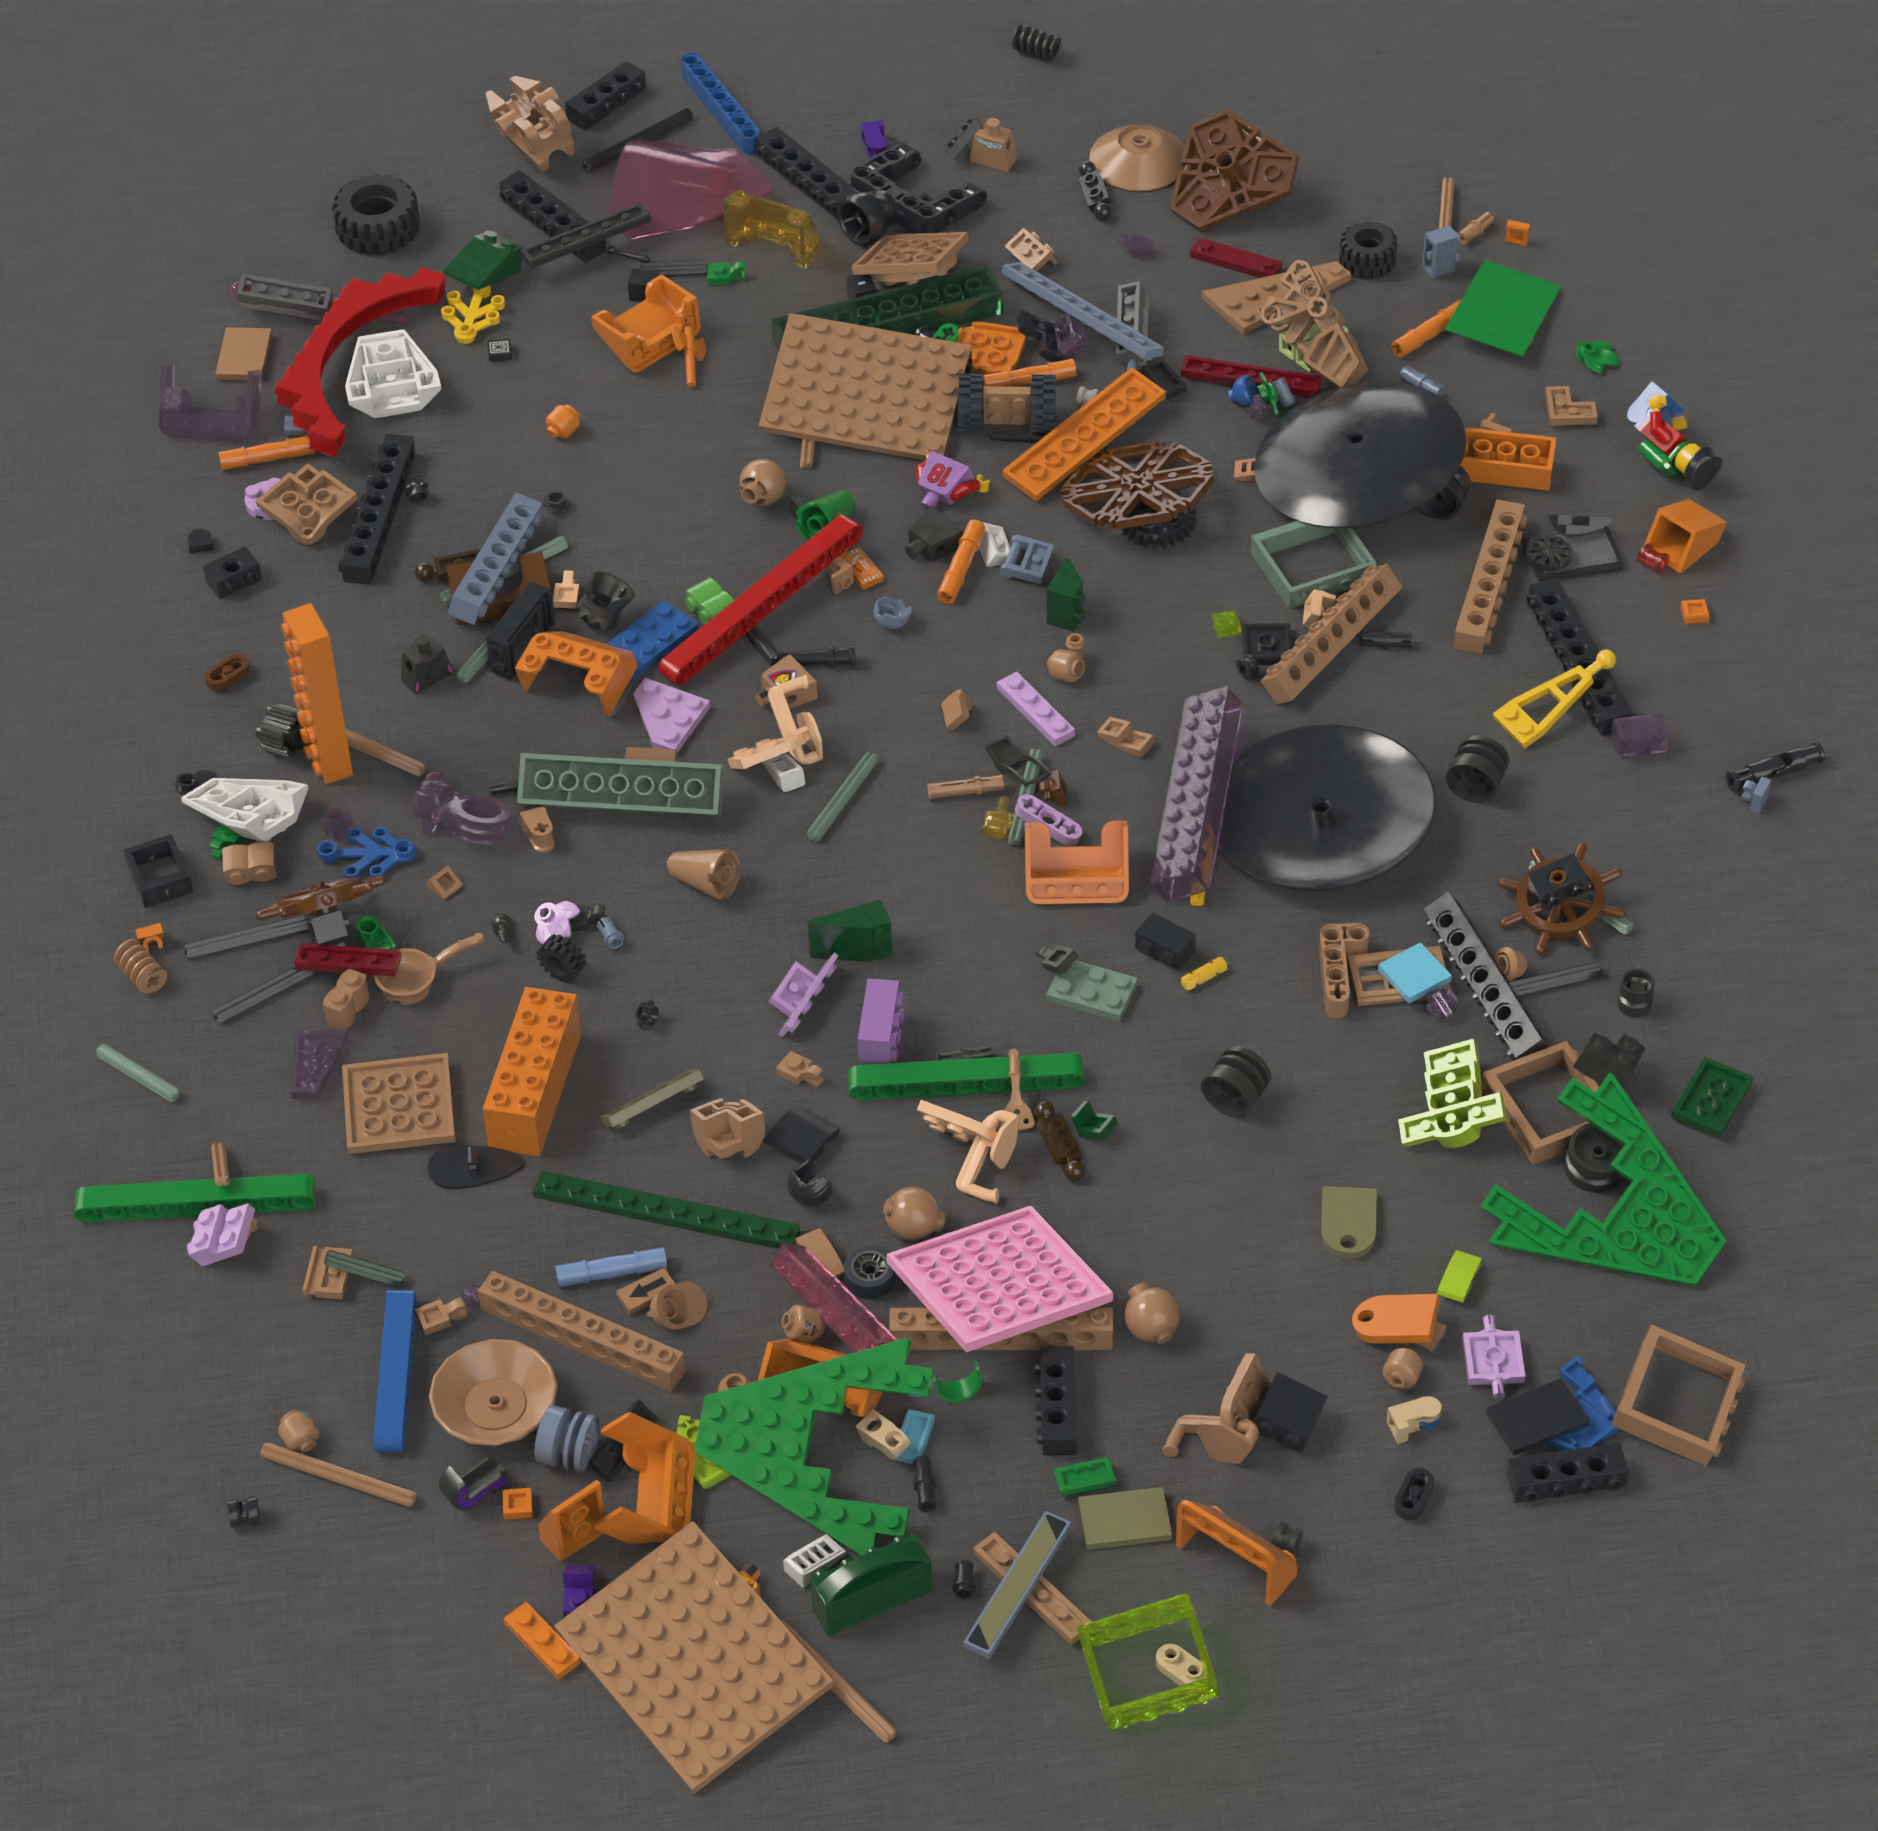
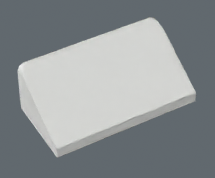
M984 523L986 531L979 545L984 562L988 567L1002 565L1005 563L1010 551V545L1003 527Z

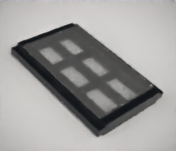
M1607 526L1582 534L1560 533L1550 535H1557L1564 538V541L1569 542L1572 549L1571 562L1568 566L1558 571H1544L1532 565L1539 582L1555 578L1565 579L1622 570L1624 567L1622 558ZM1527 538L1523 540L1526 553L1528 544L1534 538Z

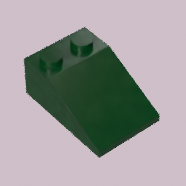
M488 230L474 236L443 269V274L476 290H480L520 272L522 263L520 250L524 247L516 244L514 240L506 239L497 235L496 232Z
M881 899L807 920L809 955L811 958L829 959L835 953L838 955L836 960L870 962L893 955L891 920Z

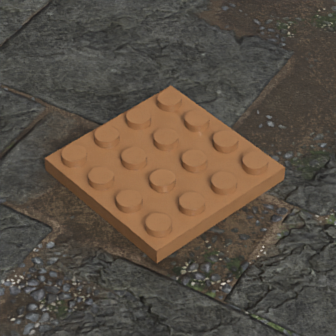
M448 1053L342 1065L348 1154L455 1142Z

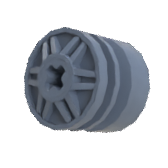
M555 1405L548 1406L537 1431L534 1452L535 1461L540 1464L556 1467L563 1459V1467L566 1470L570 1471L574 1468L578 1473H586L591 1466L589 1461L595 1455L600 1434L599 1417L594 1414L586 1416L584 1412L579 1411L572 1419L570 1409Z

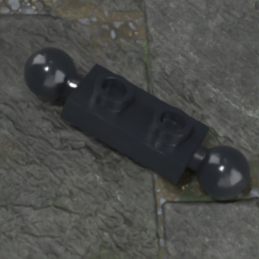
M1084 161L1079 166V173L1082 176L1078 178L1089 209L1091 212H1094V216L1098 220L1105 221L1111 216L1112 212L1111 207L1108 205L1112 203L1099 169L1096 170L1093 162Z

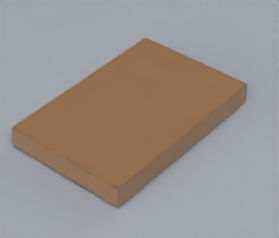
M226 327L215 373L216 380L262 381L272 338L271 328Z

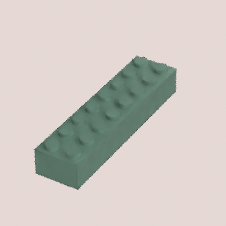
M521 753L517 803L526 807H539L543 805L545 808L721 818L725 768L721 764Z

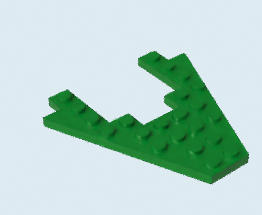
M1609 1073L1596 1092L1572 1078L1557 1098V1102L1624 1145L1610 1168L1632 1183L1603 1223L1580 1208L1565 1229L1496 1184L1480 1205L1481 1210L1501 1222L1488 1244L1493 1247L1696 1287L1726 1244V1239L1614 1075Z
M903 1338L705 1395L694 1451L862 1556L870 1548L877 1545L878 1535L890 1537L907 1535L911 1510L903 1507L828 1498L833 1471L826 1468L806 1466L815 1412L843 1415L848 1388L930 1398L935 1370L929 1367L908 1365L912 1341L909 1338Z

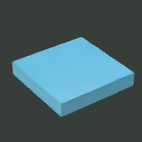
M1421 942L1378 964V971L1408 1003L1425 996L1452 980V975Z

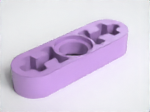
M1025 794L1018 798L1015 806V813L1018 817L1026 822L1044 823L1050 830V837L1065 846H1075L1078 844L1082 834V828L1078 823L1032 795ZM1050 817L1055 823H1045L1042 818Z

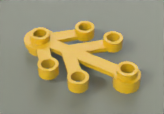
M490 285L480 290L472 288L473 298L469 308L461 301L458 291L447 293V302L452 306H444L441 309L442 318L455 328L454 336L459 343H472L478 331L491 325H497L500 322L499 312L496 310H502L505 307L503 296L495 295L491 298L490 304L479 308L482 299L489 297L491 294ZM455 308L464 316V323L456 317ZM486 315V319L474 323L476 319Z

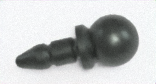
M500 913L493 917L491 924L495 935L505 944L512 930V920L507 914Z

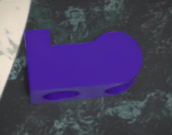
M882 119L861 123V139L869 158L888 150Z

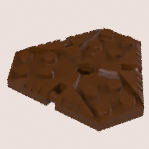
M1229 109L1191 124L1181 160L1184 169L1178 172L1170 203L1171 212L1200 232H1203L1220 223H1225L1227 220L1230 221L1234 217L1242 216L1241 213L1249 210L1252 212L1256 208L1259 209L1264 205H1269L1271 202L1274 203L1291 196L1299 157L1267 134L1262 137L1258 128ZM1243 200L1246 201V202L1241 203V204H1239V205L1237 204L1238 202H1241V201H1243Z

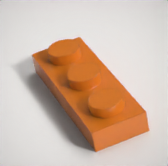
M527 1602L503 1618L505 1626L557 1680L581 1664V1659L575 1651Z

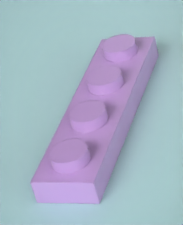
M1017 671L997 681V689L1055 747L1075 736V728Z

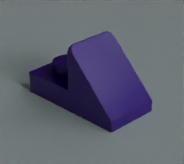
M566 1565L563 1571L564 1618L594 1596L595 1565Z

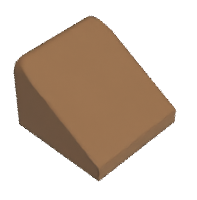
M447 865L430 878L425 885L445 900L464 884Z

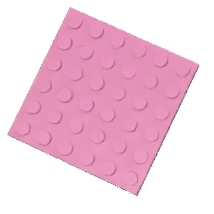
M1032 1206L887 1254V1264L965 1352L976 1350L1113 1301V1292Z

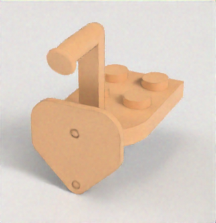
M807 675L776 685L768 691V699L782 738L772 740L768 738L757 742L756 748L748 749L746 747L733 752L734 757L727 759L730 768L745 769L785 752H788L796 761L804 765L823 759L822 739L813 716L809 712L798 713L797 721L799 728H796L784 694L800 688L807 690L809 686ZM807 743L812 752L804 754L801 745Z
M921 1100L917 1110L923 1116L922 1120L930 1124V1129L942 1134L945 1131L951 1132L954 1138L962 1142L973 1141L956 1180L958 1190L976 1198L998 1204V1188L991 1190L976 1185L974 1182L989 1149H991L990 1159L997 1168L1003 1169L1007 1165L1016 1145L1020 1116L1009 1111L999 1110L989 1115L980 1123L969 1117ZM999 1122H1004L1005 1124L999 1129L997 1133L996 1128Z

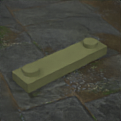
M690 1069L600 1118L605 1127L621 1128L630 1123L629 1118L680 1091L687 1093L698 1087L696 1083L704 1078L700 1070Z

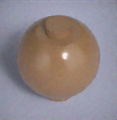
M757 459L750 462L740 474L739 488L741 496L745 502L756 506H769L776 503L783 496L786 489L784 471L777 463L768 459Z
M905 1187L898 1190L891 1198L885 1201L883 1213L885 1214L889 1229L903 1240H922L932 1232L939 1233L945 1223V1212L939 1211L936 1199L931 1193L919 1187Z
M1147 1282L1135 1285L1128 1291L1131 1299L1125 1307L1124 1318L1127 1328L1133 1336L1144 1342L1163 1344L1173 1337L1172 1334L1177 1329L1180 1320V1310L1177 1301L1166 1290L1157 1287L1150 1288Z

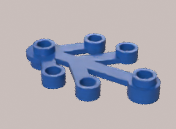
M358 827L349 829L347 832L349 842L351 844H360L364 848H337L336 843L330 840L323 841L317 846L318 858L326 864L333 863L336 858H361L353 865L345 867V879L351 877L360 878V872L380 857L388 858L379 865L371 866L369 874L370 878L377 876L385 877V872L398 862L405 863L413 860L417 854L416 846L410 840H397L388 833L385 827H377L373 830L375 842L364 835L362 829ZM376 843H378V844H383V843H385V844L388 845L389 847H380V846L377 845Z

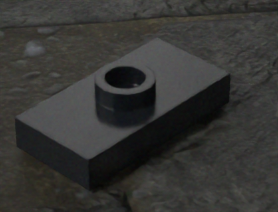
M1163 359L1142 367V373L1166 391V400L1187 392V385Z

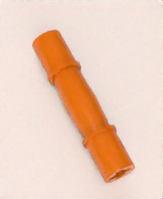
M1461 300L1456 301L1445 309H1441L1436 316L1426 320L1417 328L1408 330L1406 334L1391 343L1393 353L1398 358H1403L1413 350L1422 347L1426 341L1444 331Z
M1073 359L1052 363L1047 362V365L1026 367L1013 371L1005 370L1003 372L983 375V386L1032 385V374L1056 375V381L1076 377V366Z
M307 436L292 439L286 438V441L265 443L245 449L242 446V448L218 453L223 471L248 467L250 464L315 454V450L310 449V439Z
M970 520L963 536L958 542L959 547L952 558L950 567L944 573V579L937 592V598L945 604H953L959 590L965 582L964 577L971 565L974 554L979 550L980 542L986 531V526L979 520Z

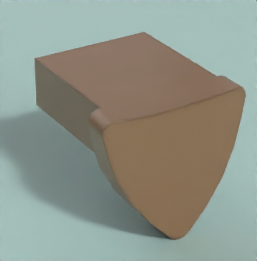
M961 689L953 692L941 704L946 727L955 730L969 718L968 710L972 709L969 695Z

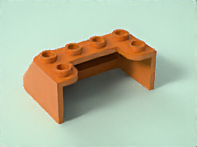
M564 631L536 634L529 642L515 670L522 690L528 692L548 658L590 670L584 680L586 690L592 694L599 695L604 713L610 717L637 669L638 663L635 654L629 650Z
M1127 820L1107 822L1101 831V846L1050 847L1049 828L1041 822H1025V876L1028 899L1035 904L1118 903L1123 901L1129 893Z

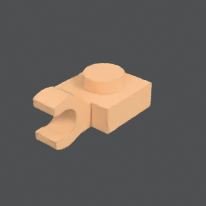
M564 570L563 582L555 583L553 594L554 608L577 609L580 587L579 584H575V579H573L574 571Z

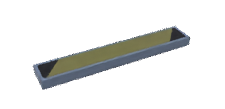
M1048 1511L1044 1512L964 1640L963 1648L987 1659L991 1658L1071 1529L1070 1521Z

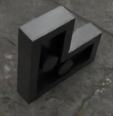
M1021 310L1017 315L1018 332L1038 340L1039 356L1053 362L1061 361L1063 359L1061 327Z

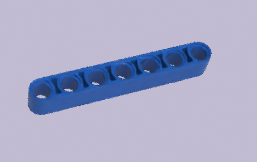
M694 52L685 53L681 57L683 79L739 149L747 155L756 154V137L760 136L759 128L700 55Z
M387 1290L374 1426L375 1452H404L416 1320L415 1309L417 1307L416 1290Z

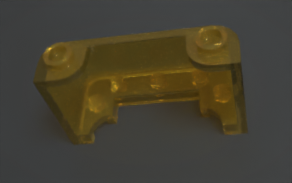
M742 191L731 193L723 202L726 244L736 247L738 241L747 239L748 243H752L756 237L791 247V256H796V266L804 269L808 267L822 248V236L810 215L803 210Z

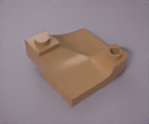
M306 464L295 475L290 472L259 497L256 500L258 508L286 527L291 536L304 545H311L321 539L326 534L328 525L358 498L357 493L325 470L319 472L311 465Z

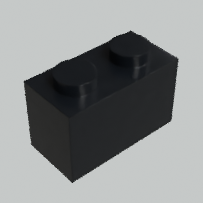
M1152 912L1135 931V949L1139 950L1142 954L1159 960L1166 966L1179 970L1195 952L1196 934Z

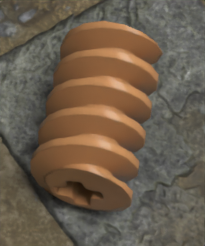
M129 939L123 942L116 950L114 963L140 992L150 994L163 987L167 980L166 970H163L162 966L157 963L156 959L146 951L138 940Z

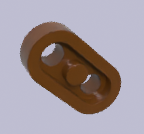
M233 654L210 668L205 674L207 687L214 691L224 690L246 676L250 671L248 658L242 654Z

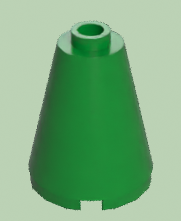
M841 490L803 504L796 512L798 520L795 523L799 534L807 542L837 516L845 515L850 517L855 509L853 496L849 492Z

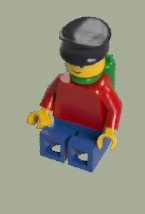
M1652 381L1630 406L1627 413L1628 419L1647 438V440L1640 444L1638 452L1667 477L1675 476L1678 478L1680 476L1677 472L1678 469L1685 475V479L1690 482L1691 488L1699 491L1706 487L1717 475L1723 464L1722 458L1714 456L1711 447L1701 448L1697 444L1689 443L1683 437V432L1680 430L1688 429L1685 415L1680 416L1684 410ZM1673 415H1675V416H1677V417H1674V418L1672 419V423H1673V427H1672V426H1670L1667 422L1672 418Z

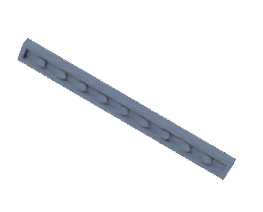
M1017 262L1003 265L1002 274L1009 277L1012 282L1019 283L1024 286V289L1034 292L1039 298L1045 299L1052 303L1054 307L1064 310L1067 315L1079 319L1082 324L1089 325L1097 333L1109 337L1110 341L1124 346L1125 350L1139 355L1140 359L1152 360L1154 357L1163 356V346L1025 264Z

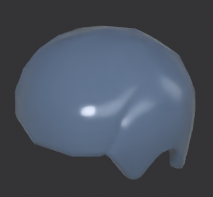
M882 597L876 601L873 614L876 621L884 628L899 629L908 622L912 606L907 608L903 599L895 600L890 597Z

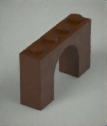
M542 552L518 555L519 572L522 581L520 586L511 593L496 595L491 605L488 604L484 618L479 617L477 622L501 619L530 581L550 588ZM471 562L447 566L451 598L469 570ZM456 618L457 625L470 624Z

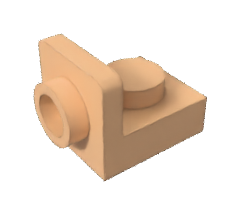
M1314 589L1305 601L1303 626L1310 627L1317 620H1321L1324 611L1329 609L1335 602L1336 596Z

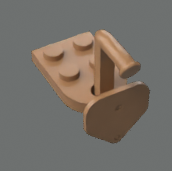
M1246 1353L1242 1362L1237 1367L1236 1373L1223 1397L1220 1416L1184 1415L1177 1419L1165 1446L1162 1448L1165 1456L1175 1457L1178 1455V1445L1184 1433H1198L1207 1453L1214 1460L1239 1464L1244 1460L1258 1438L1259 1430L1253 1421L1270 1386V1382L1256 1354Z

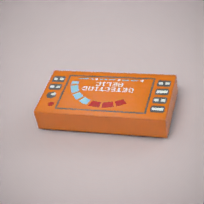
M860 547L843 553L840 556L852 565L853 579L862 590L884 582L883 574Z

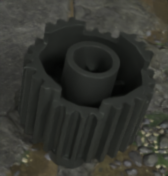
M271 703L268 705L266 716L264 717L265 720L262 722L263 725H258L255 735L257 739H260V746L264 751L289 759L294 754H297V752H303V746H306L300 735V729H303L297 718V712L300 710L282 704Z

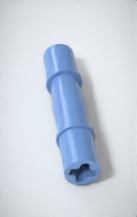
M662 1247L639 1252L634 1251V1254L610 1256L585 1262L584 1259L581 1262L557 1265L555 1268L558 1286L565 1287L582 1283L589 1284V1281L611 1279L634 1273L640 1275V1273L658 1271L662 1268L667 1269L665 1250Z

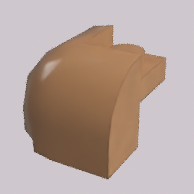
M723 1098L690 1110L695 1138L707 1157L716 1155L722 1159L738 1153L743 1158H747L761 1145L765 1133L764 1114L744 1099H741L739 1103H723Z

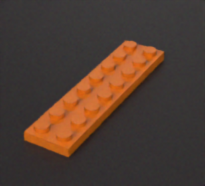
M1131 367L1003 469L1002 477L1037 502L1072 474L1082 463L1088 461L1165 399L1166 391Z

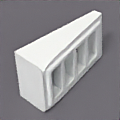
M787 752L762 762L783 792H788L805 785L803 768Z
M825 1534L784 1559V1571L802 1588H805L811 1583V1578H813L817 1571L829 1569L846 1555V1551ZM827 1545L834 1552L829 1554L823 1547ZM819 1551L824 1556V1558L821 1559L815 1553ZM811 1557L816 1563L812 1564L808 1559ZM804 1564L807 1568L803 1569L800 1565Z

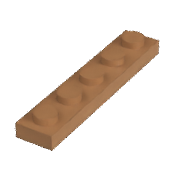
M995 1531L973 1548V1554L1001 1581L1018 1556V1553ZM1041 1575L1025 1603L1072 1646L1093 1629V1622Z

